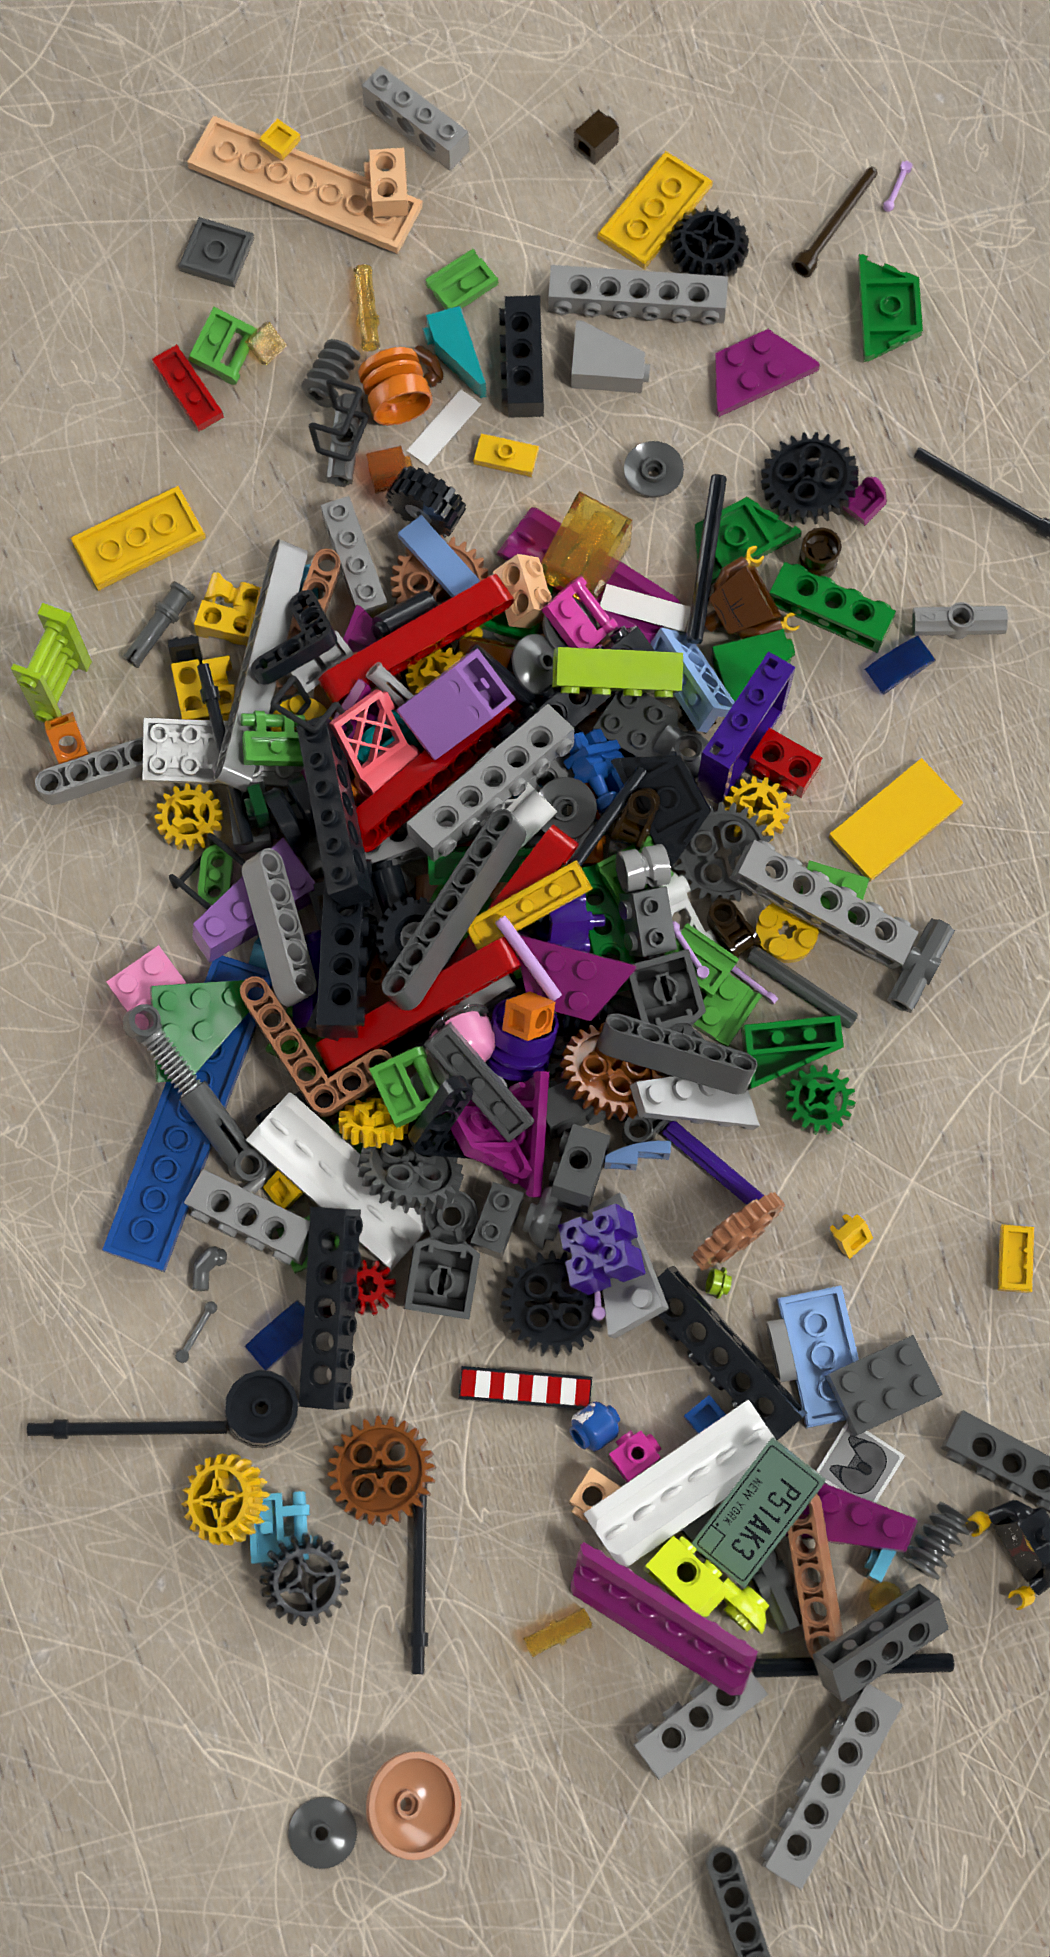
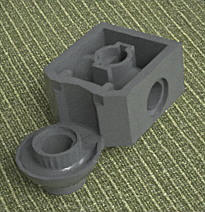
M618 691L592 729V731L601 729L607 741L617 740L621 747L617 751L621 752L624 757L681 755L694 779L698 777L701 755L709 742L699 733L679 729L678 712L647 693H642V697L623 696V692ZM684 748H690L696 754L686 757L680 751Z
M689 949L633 964L637 965L636 971L627 981L638 1020L703 1039L702 1035L692 1028V1025L706 1012Z
M576 1124L572 1125L570 1132L564 1131L558 1155L562 1157L561 1162L554 1161L549 1176V1187L543 1188L538 1205L531 1203L523 1226V1231L529 1233L534 1244L541 1250H543L546 1240L553 1242L555 1240L558 1225L563 1215L562 1211L556 1210L557 1206L579 1213H588L605 1162V1156L609 1150L610 1135ZM574 1162H581L586 1167H584L583 1169H575L571 1166V1164Z
M459 1191L458 1196L454 1197L453 1203L449 1204L446 1202L443 1210L435 1206L433 1213L425 1211V1223L430 1232V1237L413 1245L403 1304L404 1309L470 1319L480 1253L465 1241L475 1231L478 1223V1209L471 1197ZM448 1207H454L460 1213V1220L454 1226L447 1225L442 1219L443 1211Z

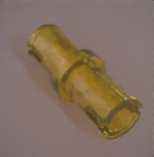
M581 1608L579 1611L559 1621L556 1619L550 1621L549 1626L528 1637H524L523 1640L531 1657L534 1658L536 1655L557 1644L560 1646L565 1645L567 1639L588 1628H592L593 1625L586 1610Z

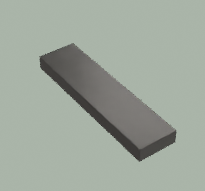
M451 1022L425 1041L424 1045L452 1077L461 1075L466 1078L473 1090L471 1100L508 1143L534 1123L533 1117Z

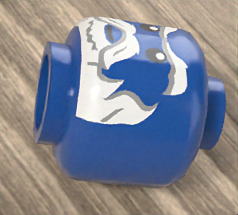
M598 1401L592 1402L573 1415L572 1426L569 1429L570 1434L581 1449L598 1451L618 1437L620 1417L611 1405L605 1406Z

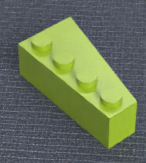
M557 647L554 649L552 687L561 688L562 694H579L580 689L592 690V695H611V691H622L623 696L642 697V693H654L656 698H673L674 693L682 691L683 653Z

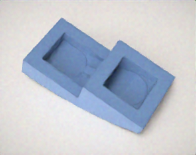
M647 1141L615 1150L605 1156L604 1169L636 1170L638 1158L669 1160L671 1141Z

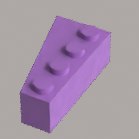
M282 838L271 849L277 851L282 857L298 912L312 903L308 892L315 891L313 884L316 883L285 839ZM243 876L193 923L192 938L209 963L258 935Z

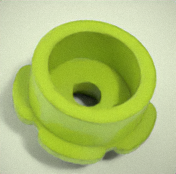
M722 1267L721 1270L712 1268L707 1276L705 1291L707 1294L714 1295L716 1299H720L723 1294L727 1295L731 1288L732 1277L727 1275L726 1268Z

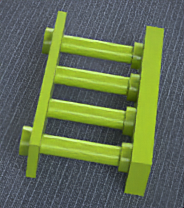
M42 603L37 613L45 630L27 668L13 663L11 670L35 715L34 717L44 723L62 716L57 704L72 672L77 671V669L87 672L92 660L72 614Z

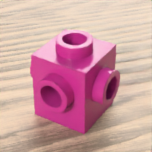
M630 1430L615 1442L618 1447L608 1455V1458L626 1483H628L660 1461L661 1457L658 1452L662 1449L650 1433L645 1436L642 1431H639L634 1435ZM639 1451L642 1453L643 1458L636 1460L632 1457L631 1453Z

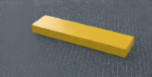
M576 860L475 917L467 932L477 950L504 937L495 924L504 915H506L516 931H519L591 891L593 888Z

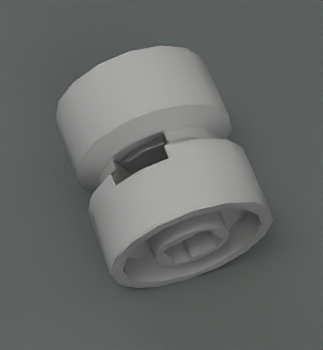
M662 844L643 847L641 853L637 849L617 852L615 859L616 872L619 884L625 893L643 890L646 884L653 888L670 883V861Z

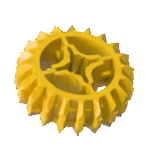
M221 1453L216 1458H205V1465L199 1464L195 1466L197 1476L190 1475L187 1477L191 1487L182 1490L185 1494H188V1500L181 1503L183 1507L189 1508L184 1518L193 1521L189 1529L193 1532H199L198 1538L206 1541L209 1540L213 1545L223 1544L231 1546L235 1542L246 1541V1534L253 1535L256 1533L254 1524L264 1523L260 1512L269 1510L266 1505H263V1499L269 1497L270 1494L262 1491L267 1481L264 1478H258L262 1470L258 1467H252L251 1460L242 1459L240 1455L236 1454L228 1456ZM233 1475H235L236 1478L239 1480L243 1492H240V1490L238 1489L237 1480H234ZM229 1496H233V1497H234V1498L226 1499V1501H223L222 1503H218V1502H217V1501L225 1500V1498H228ZM209 1507L213 1510L214 1519H217V1523L213 1520Z

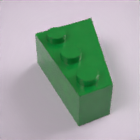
M840 1015L743 1025L741 1027L743 1052L753 1056L758 1064L748 1090L842 1049L844 1044Z

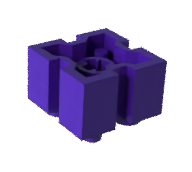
M583 894L546 915L541 923L533 922V929L536 939L589 953V930H593V927L605 926L604 914L593 915L591 911H587L586 894Z
M616 1203L592 1212V1221L578 1217L558 1225L562 1248L572 1254V1259L565 1261L570 1286L587 1295L611 1287V1278L626 1282L646 1274L641 1249L633 1246L631 1240L638 1238L633 1213Z

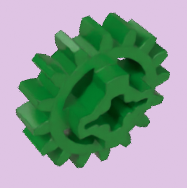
M825 1064L821 1071L818 1072L814 1065H810L808 1075L802 1070L798 1072L797 1076L800 1081L791 1079L789 1086L794 1091H787L785 1094V1098L792 1100V1102L786 1105V1111L795 1112L791 1121L801 1120L803 1122L801 1125L802 1131L811 1126L813 1127V1135H817L820 1128H824L825 1133L828 1135L832 1131V1125L839 1130L843 1127L841 1118L848 1121L851 1118L852 1114L846 1109H853L856 1102L848 1099L854 1095L855 1090L852 1088L846 1089L845 1086L850 1079L846 1077L840 1080L838 1078L839 1069H836L831 1074L828 1073V1067ZM817 1080L826 1081V1082H829L830 1084L828 1085V1084L818 1083ZM803 1088L806 1101L800 1105L799 1093ZM829 1094L825 1104L819 1102L812 1105L816 1095L821 1098ZM840 1094L841 1108L838 1112L834 1100ZM811 1115L822 1116L823 1119H822V1120H820V1119H815V1118H812V1117H810V1116H811Z

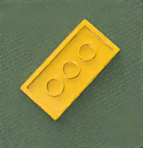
M665 151L599 231L597 239L645 270L671 238V233L674 231L677 221L682 222L684 213L689 215L710 190L713 181Z
M176 486L72 536L70 539L96 589L99 591L206 539V536L179 486Z
M920 758L829 834V838L865 877L870 878L869 882H871L958 810L964 802Z

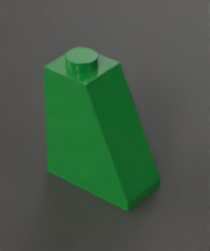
M784 629L712 648L711 661L714 671L734 702L768 651L791 664L792 657L795 656V648L792 639L786 638Z

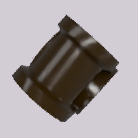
M645 787L631 795L615 825L611 839L616 840L619 838L634 845L637 851H641L660 806V797L655 790ZM643 795L650 799L652 804L650 811H642L638 808L636 802L638 796Z
M720 898L711 904L707 914V924L724 949L739 958V955L750 947L761 945L760 938L755 929L745 920L731 900ZM724 910L729 914L730 919L726 922L718 921L714 916V912Z

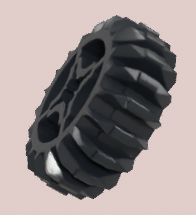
M706 205L703 208V212H699L694 208L692 215L684 213L682 222L677 221L670 238V252L673 254L672 260L674 264H679L680 273L688 271V274L727 276L729 274L735 276L737 268H742L748 256L749 238L746 235L745 225H740L739 216L731 218L730 210L724 214L720 213L719 206L714 211H709ZM710 239H712V245H710L709 250L706 251L707 245H709Z
M304 1532L301 1542L298 1543L297 1538L292 1534L289 1536L291 1545L288 1547L281 1540L277 1542L281 1550L278 1555L272 1550L268 1551L267 1555L273 1560V1563L263 1562L261 1564V1568L269 1574L259 1576V1582L268 1585L260 1590L262 1597H270L266 1602L268 1609L277 1607L275 1611L277 1618L280 1619L287 1614V1622L293 1624L299 1616L300 1624L306 1626L308 1617L312 1616L315 1624H319L321 1620L319 1614L324 1612L328 1618L332 1617L333 1614L329 1607L333 1604L335 1607L340 1608L342 1603L337 1596L348 1595V1590L340 1585L351 1581L349 1575L342 1573L349 1568V1564L347 1561H340L344 1556L340 1549L333 1551L335 1546L333 1541L328 1540L323 1544V1537L317 1534L312 1543H310V1535ZM303 1554L319 1555L327 1560L329 1565L324 1567L320 1565L309 1566ZM292 1559L294 1566L292 1572L282 1577L283 1581L279 1582V1576L283 1567ZM301 1566L310 1576L307 1584L309 1592L300 1582L303 1574ZM331 1576L327 1590L317 1599L316 1591L318 1586L326 1582L327 1577ZM286 1591L289 1594L295 1592L302 1593L306 1604L291 1603L285 1600L280 1593Z

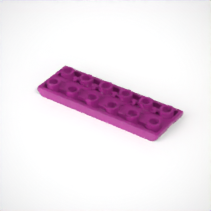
M531 507L516 529L497 552V555L505 561L510 560L517 554L539 557L547 586L553 587V592L557 594L574 579L582 575L587 582L585 586L599 605L601 604L606 584L681 604L673 594L538 508ZM576 593L572 596L574 599L581 601ZM604 610L608 617H613L618 624L614 631L622 626H625V628L638 626L649 643L652 642L659 629L665 627Z
M585 1542L581 1544L570 1584L571 1592L575 1597L729 1695L743 1694L758 1654L756 1649L752 1648L746 1641L728 1633L717 1623L709 1621L693 1611L687 1604L669 1596L658 1586L650 1584L634 1574L628 1567L622 1566L610 1559L601 1550L593 1548Z

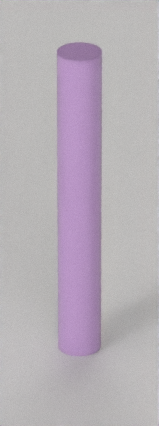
M506 915L498 919L495 924L548 998L552 1001L562 995Z

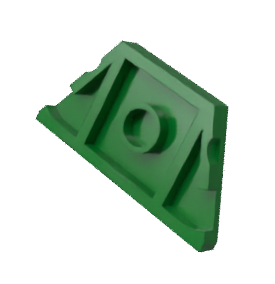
M859 254L858 275L864 362H869L922 335L920 279L911 273L901 272L889 264L885 263L884 266L871 262L868 260L867 255Z
M748 497L722 509L711 585L716 582L722 568L741 556L745 558L747 550L751 546H756L757 550L750 554L752 559L758 560L762 556H766L800 538L802 531L797 526L792 528L782 522L777 514L761 508L757 502ZM704 519L696 523L694 527L697 564Z

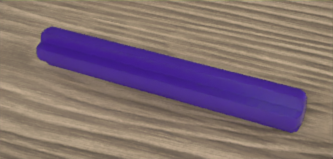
M672 1121L666 1126L663 1135L745 1205L755 1199L760 1200L764 1196V1194L677 1121Z

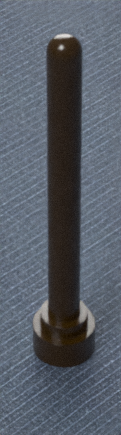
M869 167L811 247L808 250L799 252L794 258L791 265L797 274L809 278L816 270L818 255L877 176V169L875 167Z

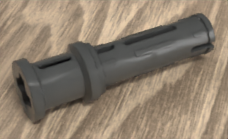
M172 581L170 584L171 589L162 602L155 604V614L123 655V658L128 663H134V667H140V664L170 623L178 622L182 609L188 601L192 602L195 596L178 582Z

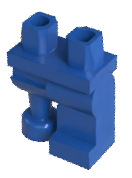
M596 729L586 735L583 732L574 734V746L569 752L571 756L563 762L567 769H573L575 779L583 783H589L598 797L596 803L600 814L606 811L624 786L611 762L615 758H622L624 756L621 752L617 751L621 748L617 740L607 741L602 730Z

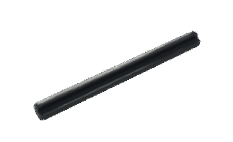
M713 474L710 479L686 637L687 642L691 644H701L703 642L727 482L725 475Z
M951 1653L912 1654L884 1674L952 1672L955 1666L954 1657ZM812 1657L756 1659L752 1668V1673L756 1678L819 1676Z

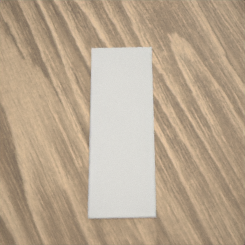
M460 389L406 451L428 466L480 407L481 403Z
M606 584L600 604L603 610L683 632L685 631L691 610L689 606Z

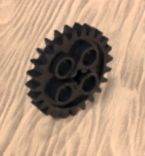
M803 432L801 440L797 441L792 435L790 436L791 444L787 445L780 441V451L770 450L772 459H765V469H761L763 479L761 480V487L764 490V499L770 500L771 510L778 508L780 517L789 513L790 522H793L797 516L801 517L802 525L806 523L807 518L811 517L814 524L818 523V516H823L826 521H830L829 513L831 511L839 516L840 505L849 507V498H855V488L859 487V479L857 477L859 476V468L855 466L856 457L850 456V448L847 446L841 449L840 439L830 443V435L827 434L823 440H819L818 432L814 433L812 439H808L806 433ZM810 458H818L816 461H808ZM786 475H794L791 478H784ZM829 478H835V479H837V480H835V481H833V482L825 481V480H827V479H829ZM804 495H811V496H812L811 498H808V499L801 498V497L804 496Z
M553 1250L550 1251L548 1259H544L543 1255L537 1252L535 1263L526 1257L524 1259L525 1270L516 1265L513 1271L517 1278L508 1276L506 1279V1283L512 1288H503L501 1293L504 1297L509 1298V1300L501 1302L500 1308L510 1311L502 1318L504 1322H513L508 1333L511 1334L517 1331L520 1333L517 1340L518 1344L528 1340L529 1352L536 1345L539 1346L540 1356H544L547 1349H552L554 1358H557L561 1348L570 1356L573 1344L581 1351L584 1348L582 1338L592 1342L595 1337L591 1330L600 1331L602 1327L592 1317V1311L595 1308L594 1293L587 1295L577 1290L576 1293L568 1294L561 1287L562 1282L569 1281L565 1263L568 1256L565 1251L560 1259H556ZM539 1282L544 1286L545 1292L540 1295L534 1294L529 1290L528 1284ZM550 1298H555V1302L559 1304L557 1310L552 1309V1304H548ZM601 1298V1307L605 1306L604 1298ZM574 1301H582L583 1305L578 1306L577 1304L568 1303ZM525 1302H530L539 1305H534L533 1307H526ZM536 1313L541 1314L545 1317L547 1324L543 1327H536L531 1323L530 1316ZM565 1313H573L578 1317L579 1324L569 1326L563 1321L562 1316Z

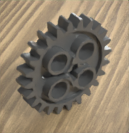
M721 801L717 811L714 810L711 804H708L711 813L679 857L682 863L677 865L675 870H685L686 874L684 877L686 880L690 879L692 881L690 892L699 887L701 889L700 899L707 893H710L712 903L717 900L719 895L726 899H730V895H734L735 899L740 902L742 891L749 896H752L753 892L729 879L724 858L721 856L717 857L716 852L720 850V845L713 828L714 826L719 827L724 848H731L732 853L728 856L732 870L736 866V857L742 854L745 846L754 840L769 842L773 839V835L763 836L762 832L768 826L767 823L757 826L756 821L759 818V814L751 818L747 817L749 810L747 806L739 813L737 812V804L735 802L732 803L729 810H726L724 802ZM735 824L741 828L743 835L739 841H731L727 838L726 828L729 825ZM706 834L712 839L713 845L710 850L702 851L697 847L696 839L698 835ZM710 864L718 865L722 870L721 879L716 881L710 880L706 875V867Z
M403 1134V1140L393 1139L394 1145L381 1143V1148L376 1146L362 1148L357 1167H359L358 1177L363 1178L362 1186L371 1187L370 1196L379 1194L381 1196L380 1204L390 1201L392 1210L400 1205L406 1214L409 1208H414L418 1215L421 1214L422 1208H425L429 1213H433L435 1206L443 1210L446 1202L452 1204L454 1197L459 1194L464 1174H461L463 1165L457 1164L458 1158L417 1154L408 1140V1134Z

